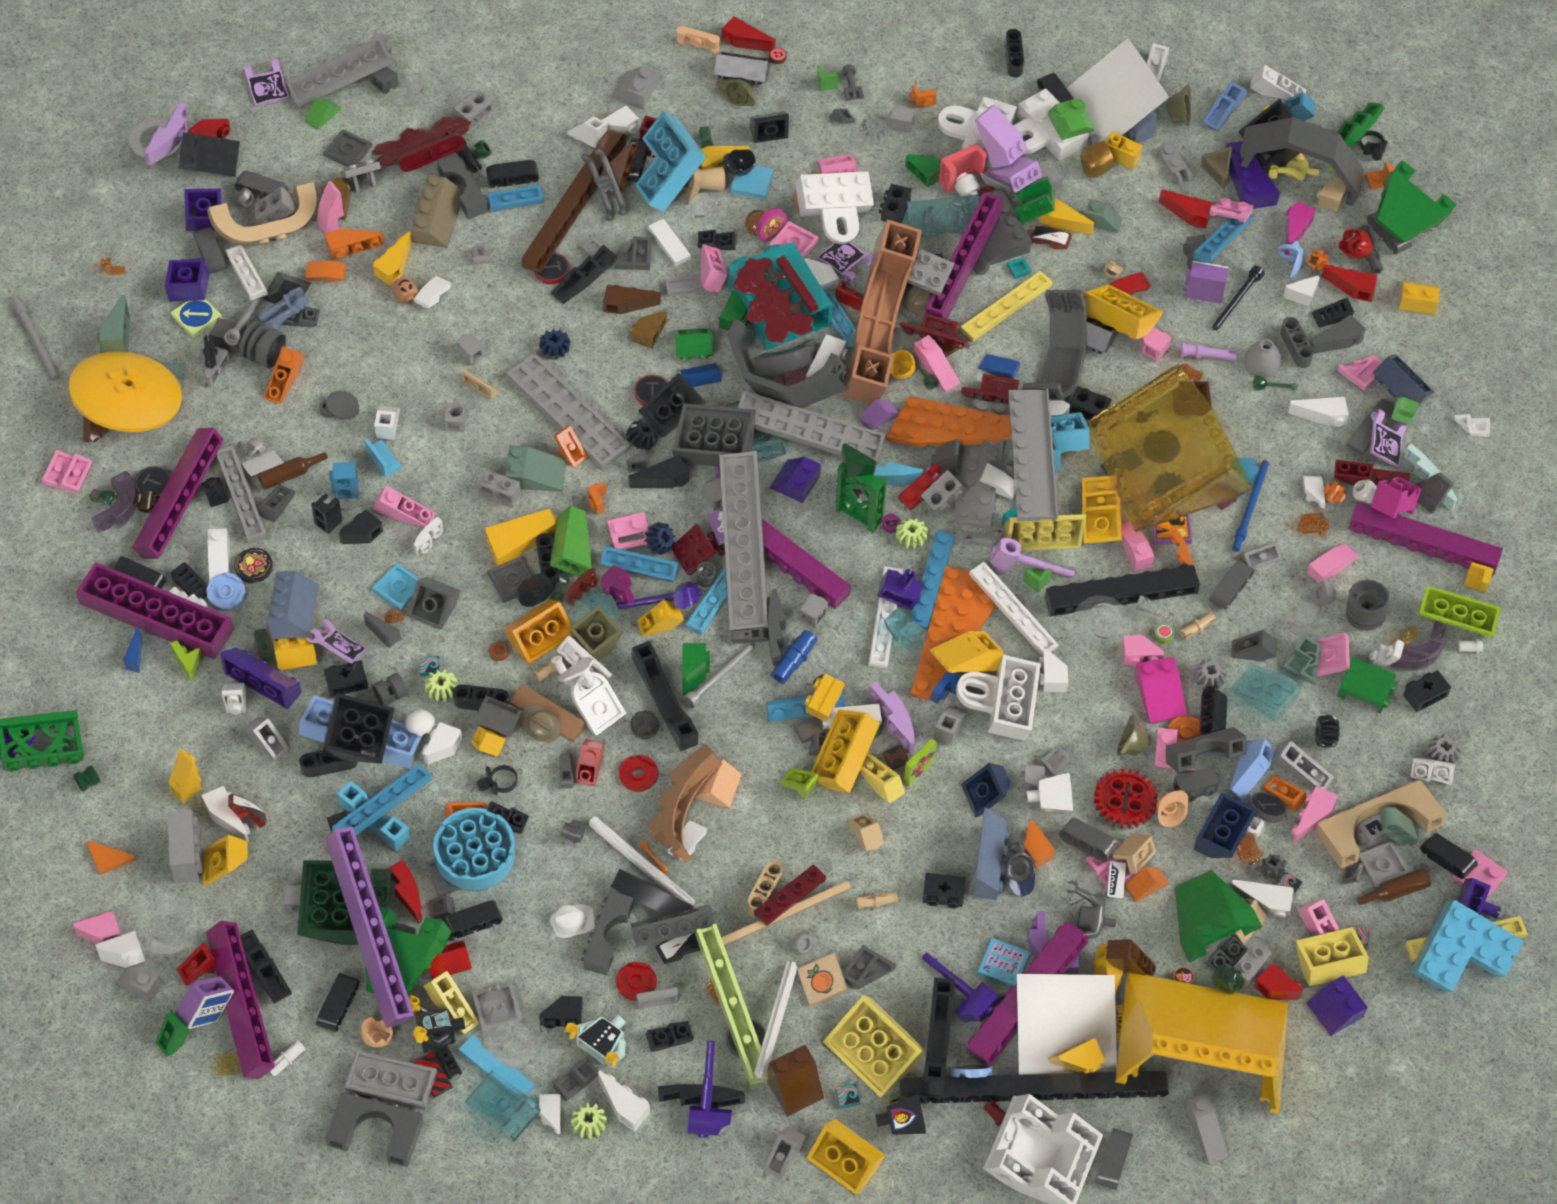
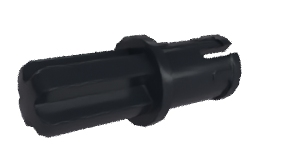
M206 335L203 338L205 366L213 369L216 366V355L218 353L215 347L216 339L215 336L209 335L208 341Z

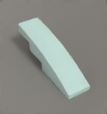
M1413 444L1406 448L1404 458L1415 466L1413 473L1420 479L1425 480L1440 473L1437 467ZM1450 489L1442 501V504L1451 511L1454 509L1457 501L1452 489Z

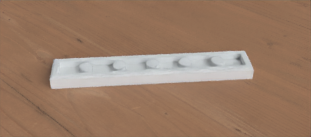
M982 562L969 572L971 578L1041 656L1043 649L1052 652L1058 648L1059 645L985 562Z
M884 566L883 576L888 569L903 574V569ZM880 597L868 666L887 669L898 605Z

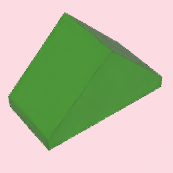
M315 98L305 122L319 130L342 107L329 99Z

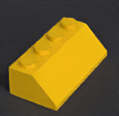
M1109 284L1084 292V296H1086V314L1088 317L1100 321L1103 325L1114 328L1117 332L1128 335L1131 339L1136 340L1147 336L1163 314L1162 310Z
M838 709L811 772L819 775L817 784L837 792L850 793L880 723L866 712Z

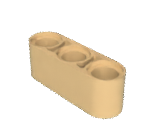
M771 860L765 865L748 897L747 910L752 917H756L754 910L758 908L752 905L756 903L762 905L770 899L782 881L783 865L779 861ZM771 871H776V872H778V873H777V874H771L770 872H771ZM767 887L769 890L764 891L761 888Z

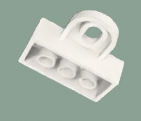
M1047 89L1018 103L1017 117L1021 121L1013 126L1021 133L1022 137L1024 135L1032 136V138L1025 141L1027 151L1023 154H1031L1046 147L1061 161L1086 147L1089 133L1064 139V141L1061 140L1048 117V111L1060 102Z
M983 97L978 111L962 106L944 108L938 117L940 130L948 136L964 140L961 150L977 143L987 154L985 167L992 168V163L975 119L991 105H995L1013 125L1017 106ZM948 118H953V119L962 121L963 123H962V124H956V123L947 121L946 119H948Z
M868 171L800 175L795 182L800 216L821 215L825 235L836 244L851 242L859 231L857 213L869 212L874 206ZM837 219L844 221L846 235L839 234L836 223Z
M1003 655L996 676L980 672H968L958 681L956 695L964 706L990 713L988 733L1026 741L1032 731L1041 664ZM965 687L980 688L984 691V694L970 693Z

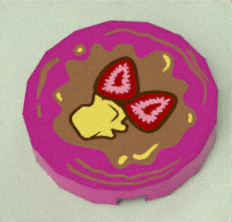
M772 208L765 212L759 219L756 235L763 241H770L776 237L786 225V213L780 208L775 210Z

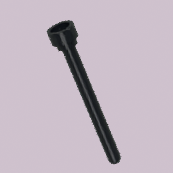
M1254 265L1250 269L1249 278L1212 326L1213 330H1218L1253 283L1262 279L1265 272L1261 267Z

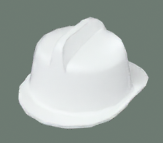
M584 904L560 907L550 918V923L556 936L568 938L591 931L595 927L593 908Z

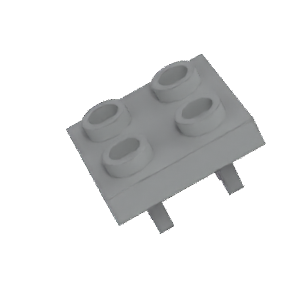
M374 159L361 162L362 166L357 167V164L344 167L345 171H341L342 178L351 177L355 192H358L360 189L356 175L368 172L372 187H376L377 184L373 171L381 169L379 162H374Z
M921 249L907 282L940 296L955 263Z
M512 982L472 992L482 1032L522 1022Z

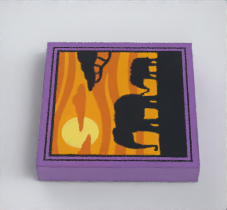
M1151 509L1154 544H1174L1170 540L1173 536L1169 533L1174 527L1181 533L1187 544H1192L1189 509Z

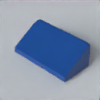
M716 363L680 370L681 375L692 387L721 382L720 370Z

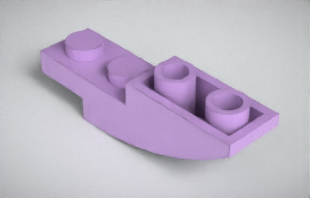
M179 102L165 128L158 127L156 133H153L151 142L144 151L147 164L152 165L169 154L180 143L183 133H187L186 119L188 111L185 103Z
M876 681L869 686L868 695L874 704H879L882 714L887 717L886 728L888 732L898 738L899 744H901L903 749L907 748L910 753L913 752L915 744L914 730L905 705L895 691L887 694Z

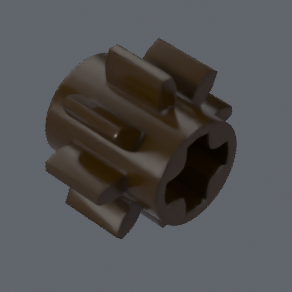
M142 490L140 494L135 495L134 504L138 507V511L151 513L158 500L154 496V492Z

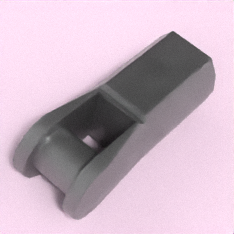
M758 627L733 630V644L768 641V637L765 634L767 628ZM752 633H758V637H753Z
M561 753L559 756L561 788L563 786H571L573 788V755L571 753Z

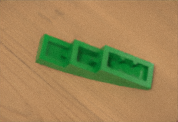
M1368 102L1363 112L1357 111L1351 121H1344L1337 133L1340 134L1348 147L1353 145L1369 130L1385 109L1384 106L1379 103Z

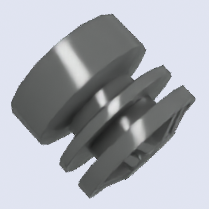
M254 321L247 327L241 338L239 353L242 357L256 361L268 369L273 368L277 363L282 346L286 347V335L274 328L269 329L267 325Z
M1365 579L1353 584L1349 590L1346 607L1348 622L1353 627L1365 631L1380 627L1385 621L1389 602L1387 589L1375 580Z

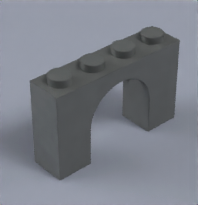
M342 1093L325 1138L327 1146L347 1151L354 1131L362 1121L369 1118H381L388 1121L394 1128L386 1153L387 1161L408 1167L423 1124L422 1113L413 1108L408 1110L400 1108V1106L394 1103H380L379 1100L374 1098H361L355 1093Z

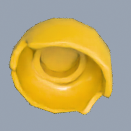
M905 350L894 352L892 354L894 358L890 375L900 380L910 378L915 371L913 355Z

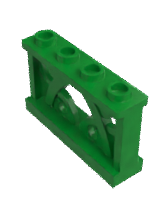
M842 462L837 469L836 512L842 511L867 525V530L874 533L884 517L887 479L883 476L878 478L873 474L846 478ZM852 489H861L863 495L868 500L861 502Z
M77 710L0 719L2 770L14 772L21 768L36 769L46 765L55 767L62 763L77 764L82 761L84 751ZM67 726L73 727L74 737L65 735ZM55 728L53 733H50L48 729ZM41 729L45 736L55 739L43 752L25 743L33 737L35 730ZM23 731H28V732H29V735H27V736L24 737V738H21V737H23V736L25 735V734H22L21 732H23ZM8 733L13 741L5 746L4 734ZM62 741H71L75 745L74 751L64 752L62 750L64 747H70L66 742ZM17 745L18 748L14 750V754L20 753L21 757L10 758L7 753L8 750Z

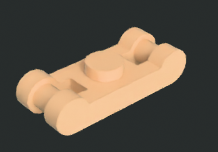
M684 26L678 27V44H690L697 48L709 49L713 54L720 51L719 36Z

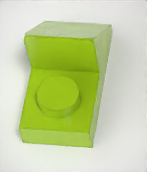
M177 640L170 643L172 653L190 681L194 680L202 659L201 649L197 648L188 653L184 645L181 646Z
M792 767L780 782L786 788L797 790L802 798L806 800L817 786L819 775Z

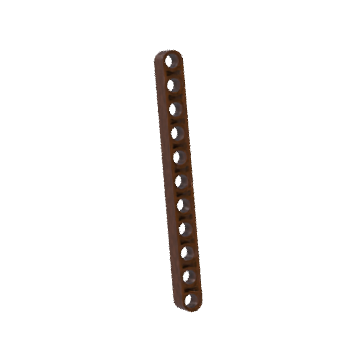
M607 130L595 149H601L610 163L624 148L627 139L626 134ZM593 150L590 157L593 159L601 177L604 168L600 158L594 154ZM586 162L523 255L521 260L522 268L541 272L597 189Z

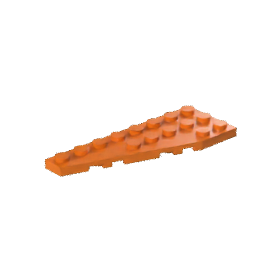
M949 566L945 567L910 696L930 700L932 690L947 673L945 667L936 660L930 650L968 631H980L993 613L995 603L969 575L970 571Z

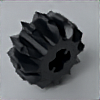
M634 421L627 429V441L631 442V446H635L636 449L650 450L658 440V431L653 429L654 425H649L648 421Z
M1324 715L1317 718L1315 741L1318 746L1323 748L1336 747L1340 735L1337 716Z

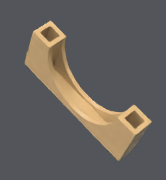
M1421 780L1409 782L1399 789H1393L1380 797L1376 796L1368 802L1357 804L1349 810L1340 811L1337 815L1324 818L1317 823L1316 834L1340 869L1358 862L1360 849L1355 842L1354 832L1362 822L1370 817L1379 815V811L1383 808H1396L1406 817L1418 823L1426 832L1444 825L1445 811Z

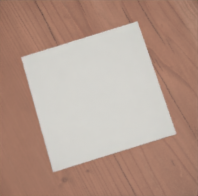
M1129 38L1067 87V90L1074 99H1080L1085 103V111L1094 127V132L1091 133L1097 134L1099 142L1105 141L1112 131L1122 136L1169 98Z
M1017 974L1019 1075L1076 1073L1050 1063L1048 1058L1093 1038L1096 1039L1106 1061L1100 1064L1102 1068L1091 1073L1116 1072L1115 975Z

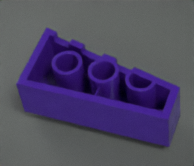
M1242 141L1227 143L1225 148L1232 146L1229 173L1239 201L1253 205V209L1277 205L1280 192L1256 158H1252L1247 168L1240 166L1242 158H1240Z

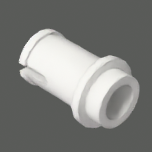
M1476 638V640H1459L1458 650L1459 652H1476L1478 654L1483 651V640H1479V638Z

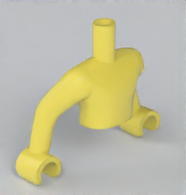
M1300 153L1295 157L1297 161L1288 162L1287 167L1272 165L1268 176L1274 179L1278 177V173H1286V176L1302 181L1307 174L1318 176L1320 170L1309 168L1308 160Z

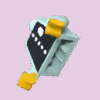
M616 1015L610 1022L604 1017H599L597 1020L593 1019L578 1025L568 1023L563 1031L564 1033H571L570 1039H574L576 1035L577 1046L607 1067L610 1063H613L612 1067L615 1068L617 1062L625 1056L626 1042L624 1040V1032L620 1030L625 1021L619 1015Z

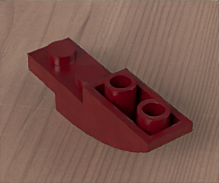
M1336 460L1334 477L1352 486L1361 480H1370L1378 486L1379 481L1387 480L1389 484L1392 478L1397 477L1409 482L1410 473L1374 469L1373 464Z

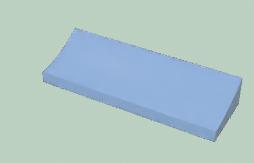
M314 695L300 720L298 735L323 742L333 701ZM392 720L382 761L410 769L424 734L422 737H419L417 734L406 730V724Z

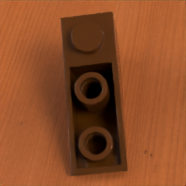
M636 142L629 143L609 163L621 193L627 188L626 179L632 171L633 165L631 163L638 152V148H636L638 143ZM605 170L602 171L601 176H607Z
M607 284L603 299V312L625 314L660 305L661 292Z
M1131 939L1108 940L1106 960L1113 967L1124 972L1153 976L1155 974V963Z

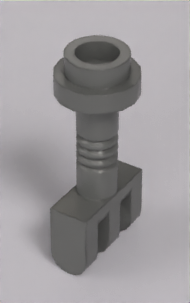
M851 64L845 65L842 69V74L847 77L849 88L844 89L846 101L850 100V94H852L853 100L857 99L856 93H859L860 99L864 98L862 86L855 85L853 75L856 73V70Z

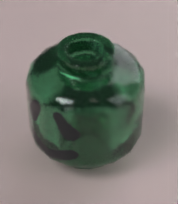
M1231 965L1219 966L1213 973L1212 979L1214 980L1215 987L1231 995L1236 991L1239 992L1244 986L1243 973Z

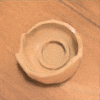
M373 1016L369 1017L361 1025L362 1040L367 1046L373 1048L385 1047L392 1040V1027L386 1028L383 1019L377 1021Z

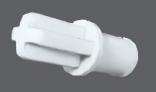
M296 1040L285 1052H280L281 1055L274 1060L275 1068L270 1073L276 1076L288 1064L292 1065V1061L306 1050L305 1047Z

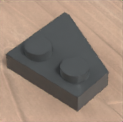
M1441 472L1415 484L1422 488L1417 502L1432 514L1438 509L1454 484Z

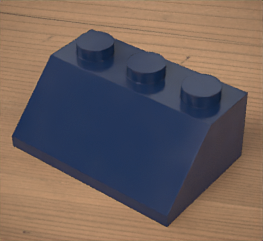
M1396 354L1388 356L1373 371L1376 375L1375 379L1380 384L1384 383L1389 388L1388 392L1393 397L1397 396L1399 398L1404 396L1419 402L1418 407L1434 393Z
M1221 792L1196 838L1193 850L1210 858H1232L1258 809Z

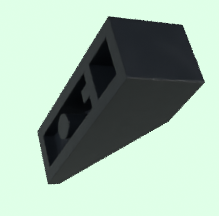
M679 455L628 476L630 488H674L677 486L682 487L689 482V471Z

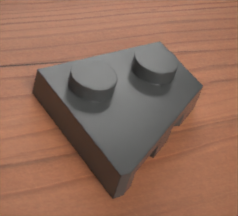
M634 236L629 242V246L622 252L621 258L615 262V269L650 270L652 237Z
M862 945L844 971L843 976L846 983L859 990L894 971L896 964Z

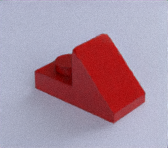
M202 943L176 969L184 984L191 985L204 972H215L214 957L205 943Z

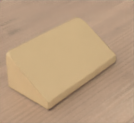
M462 370L463 383L485 397L492 399L499 392L498 389L471 372Z

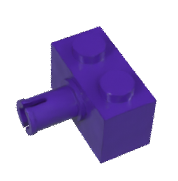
M888 569L882 577L877 597L912 610L919 600L923 583L915 579L916 573L913 570L909 574L911 569L905 570L903 575L898 571Z
M1474 878L1464 880L1457 900L1459 903L1480 915L1484 913L1495 919L1500 914L1497 911L1501 912V907L1486 902L1491 885Z

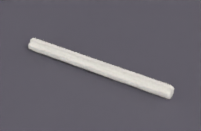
M594 816L590 819L589 826L662 889L694 905L695 900L598 817Z
M793 961L787 962L754 1070V1075L757 1079H764L767 1074L768 1063L772 1057L797 971V965Z

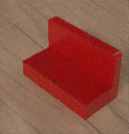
M464 941L446 945L441 954H437L431 961L432 965L429 967L432 979L446 971L453 975L470 970L472 967Z

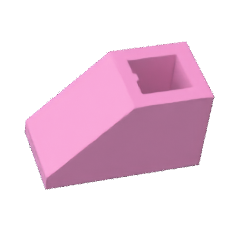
M1153 327L1147 336L1139 338L1142 353L1158 362L1170 348L1172 337Z
M1143 635L1123 636L1121 647L1124 665L1135 667L1136 663L1163 659L1164 651Z
M113 911L103 912L96 917L84 918L73 923L77 936L95 944L121 936Z

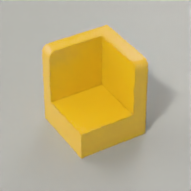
M1472 562L1464 586L1486 593L1494 569Z
M479 726L471 744L479 751L498 756L506 739L498 735L496 731Z

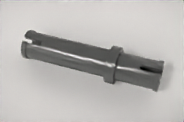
M1362 226L1359 230H1363L1369 235L1373 245L1372 252L1369 256L1365 257L1366 261L1369 262L1372 274H1379L1383 271L1379 259L1380 254L1375 248L1369 227Z

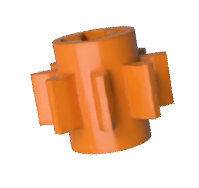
M1311 250L1312 254L1307 256V266H1312V271H1318V269L1323 271L1324 264H1330L1328 262L1329 255L1323 254L1324 250Z
M1336 481L1332 484L1327 483L1323 490L1326 493L1325 499L1333 504H1336L1338 501L1342 503L1347 496V493L1344 492L1346 488Z

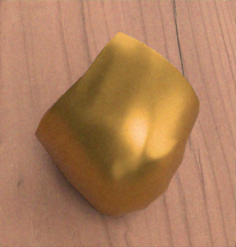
M1105 141L1086 148L1080 154L1084 174L1089 178L1099 177L1114 167L1112 153Z

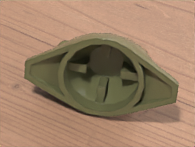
M729 79L716 82L715 86L730 103L737 106L755 105L754 89L746 81Z
M1186 85L1179 93L1171 96L1166 103V110L1171 117L1172 123L1181 121L1186 126H1190L1191 89L1189 85Z
M1134 714L1129 717L1121 735L1117 756L1123 754L1139 755L1149 746L1147 729L1140 725Z

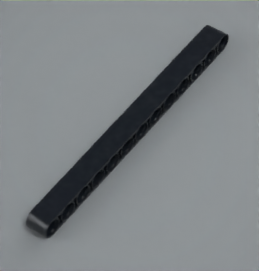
M1138 1071L1137 1077H1133V1074L1127 1076L1126 1084L1115 1083L1116 1072L989 1075L978 1078H967L965 1076L945 1077L943 1096L922 1094L924 1077L900 1080V1096L917 1090L921 1104H929V1102L950 1103V1101H953V1103L971 1102V1100L973 1102H990L991 1100L1002 1102L1011 1101L1013 1096L1026 1094L1032 1095L1037 1100H1054V1098L1056 1100H1073L1075 1097L1077 1099H1095V1097H1098V1099L1116 1098V1096H1119V1098H1137V1096L1143 1098L1157 1097V1095L1165 1097L1169 1094L1167 1073L1164 1071Z

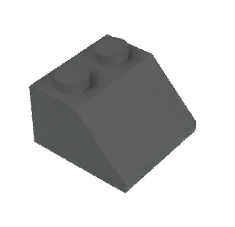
M429 577L419 579L407 616L441 630L456 606L460 590Z

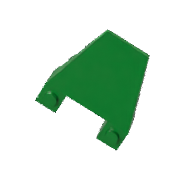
M1403 160L1397 164L1383 182L1384 189L1381 193L1382 199L1378 207L1376 222L1402 243L1418 237L1423 232H1428L1433 227H1438L1457 204L1445 194H1442L1436 202L1409 181L1415 170Z
M379 906L408 995L419 981L418 977L425 969H429L432 965L431 961L444 950L451 930L443 920L429 917L424 918L418 935L394 930L398 918L391 909ZM365 965L366 991L374 993Z

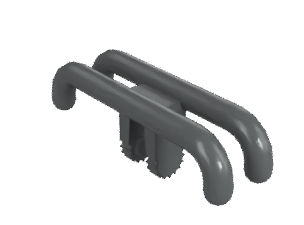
M597 148L594 150V154L600 158L607 176L600 177L593 159L588 154H583L582 160L587 163L607 212L606 220L611 221L614 219V210L607 192L613 190L619 205V215H625L627 207L605 153Z

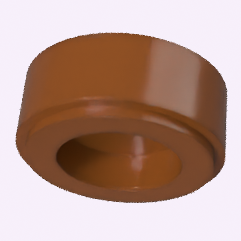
M503 642L493 643L489 648L490 657L495 661L505 660L509 655L508 646Z

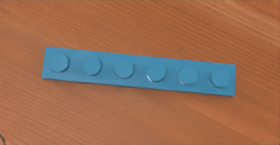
M1253 214L1249 216L1245 223L1229 218L1194 251L1193 259H1197L1202 263H1210L1253 221Z
M940 530L936 531L921 581L923 586L920 597L913 608L909 621L910 627L928 630L955 534Z
M416 765L333 825L332 831L334 829L353 827L355 835H358L432 780V774L420 765Z

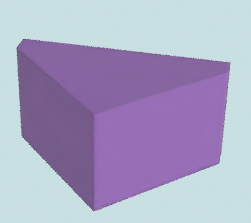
M875 399L862 414L860 420L868 429L874 430L896 418L900 412L891 401Z

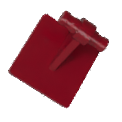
M695 524L672 546L673 553L689 576L697 571L699 564L710 559L716 551L719 556L725 554L723 544L718 545L714 532H709L706 536L699 524Z

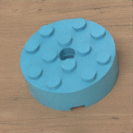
M468 808L453 813L442 822L434 837L433 847L438 871L447 882L460 889L478 891L493 887L506 878L515 862V841L510 825L499 814L495 815L488 812L487 809Z

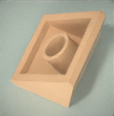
M721 759L720 761L723 765L705 781L694 799L730 808L742 774L725 760Z

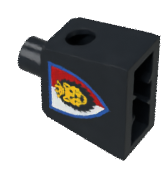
M917 1090L886 1101L887 1112L875 1114L877 1127L890 1125L893 1135L926 1133Z

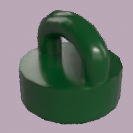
M480 140L475 144L476 150L473 154L475 158L480 156L487 158L491 155V150L486 142Z

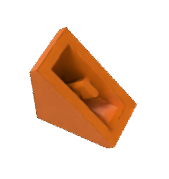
M1144 867L1125 884V887L1135 902L1170 883L1159 868Z

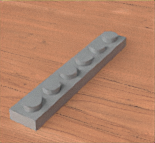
M234 446L219 449L216 456L248 543L267 538Z

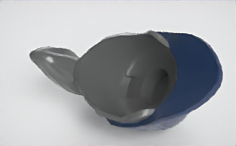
M1016 841L1012 844L1013 853L1005 863V873L1012 892L1017 896L1024 897L1029 895L1035 886V863L1032 857L1024 852L1025 845L1023 842Z

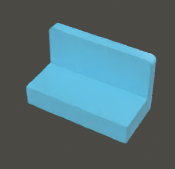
M369 439L364 440L367 454L384 477L401 469V465L382 440L374 444Z

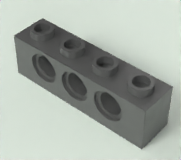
M708 904L630 923L635 945L636 947H641L696 933L697 929L701 928L702 930L711 927L712 924H715L712 908Z

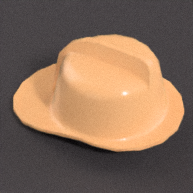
M1179 790L1165 793L1158 800L1156 809L1159 823L1167 828L1179 825L1186 818L1188 795L1184 791Z

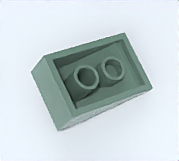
M121 295L101 324V332L97 333L100 353L113 351L128 352L130 313L125 295Z
M509 445L505 477L519 481L521 489L562 492L566 459L528 446Z

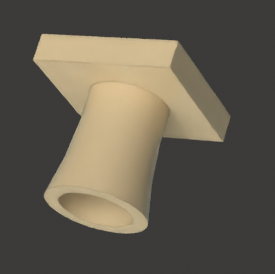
M722 166L710 169H697L683 187L688 205H695L699 189L724 190L725 171Z

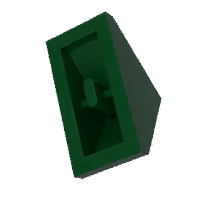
M845 442L843 443L841 456L846 478L875 473L876 461Z

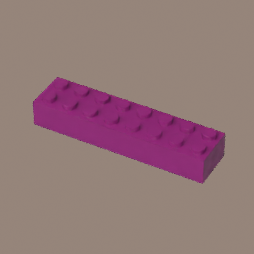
M95 562L76 591L79 604L168 641L174 642L177 640L181 646L184 645L192 651L200 648L202 655L214 660L234 630L232 619L229 616Z

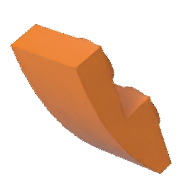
M335 261L307 262L305 278L308 281L325 279L327 282L343 281L346 264Z
M1174 527L1169 533L1173 536L1170 540L1177 547L1181 545L1176 550L1179 555L1177 559L1183 565H1194L1187 542Z

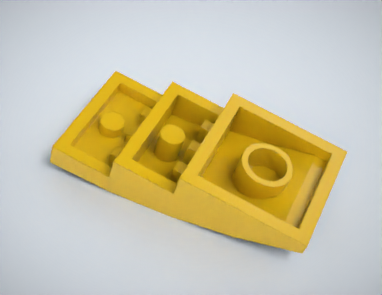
M1119 475L1082 478V515L1086 514L1083 533L1084 544L1122 541Z

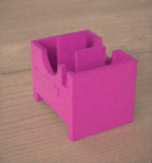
M1399 477L1392 478L1389 484L1387 480L1379 481L1371 507L1392 518H1396L1397 513H1404L1405 511L1413 514L1422 488Z

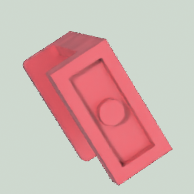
M976 143L941 159L939 182L948 193L954 191L955 180L963 173L970 174L975 171L982 178L980 173L984 174L986 168L987 154L985 150L981 149Z

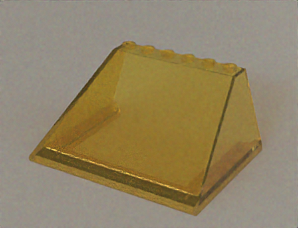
M1179 364L1086 422L1090 429L1089 434L1136 532L1235 499L1253 488L1213 408Z

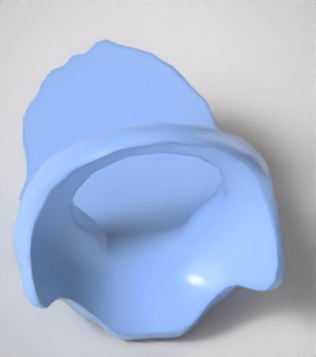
M1294 241L1293 244H1282L1277 248L1281 257L1293 261L1289 278L1296 275L1303 261V248L1299 246L1298 241ZM1288 249L1291 252L1289 255H1286L1281 250Z

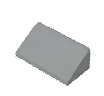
M1277 541L1239 554L1244 564L1253 569L1283 559Z

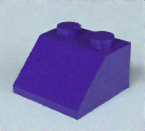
M806 457L788 459L770 485V488L803 503L820 477L821 464Z
M1344 975L1327 984L1307 1002L1308 1007L1330 1036L1363 1018L1368 1008Z

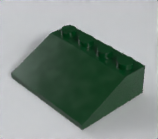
M303 860L297 935L340 945H359L332 860Z

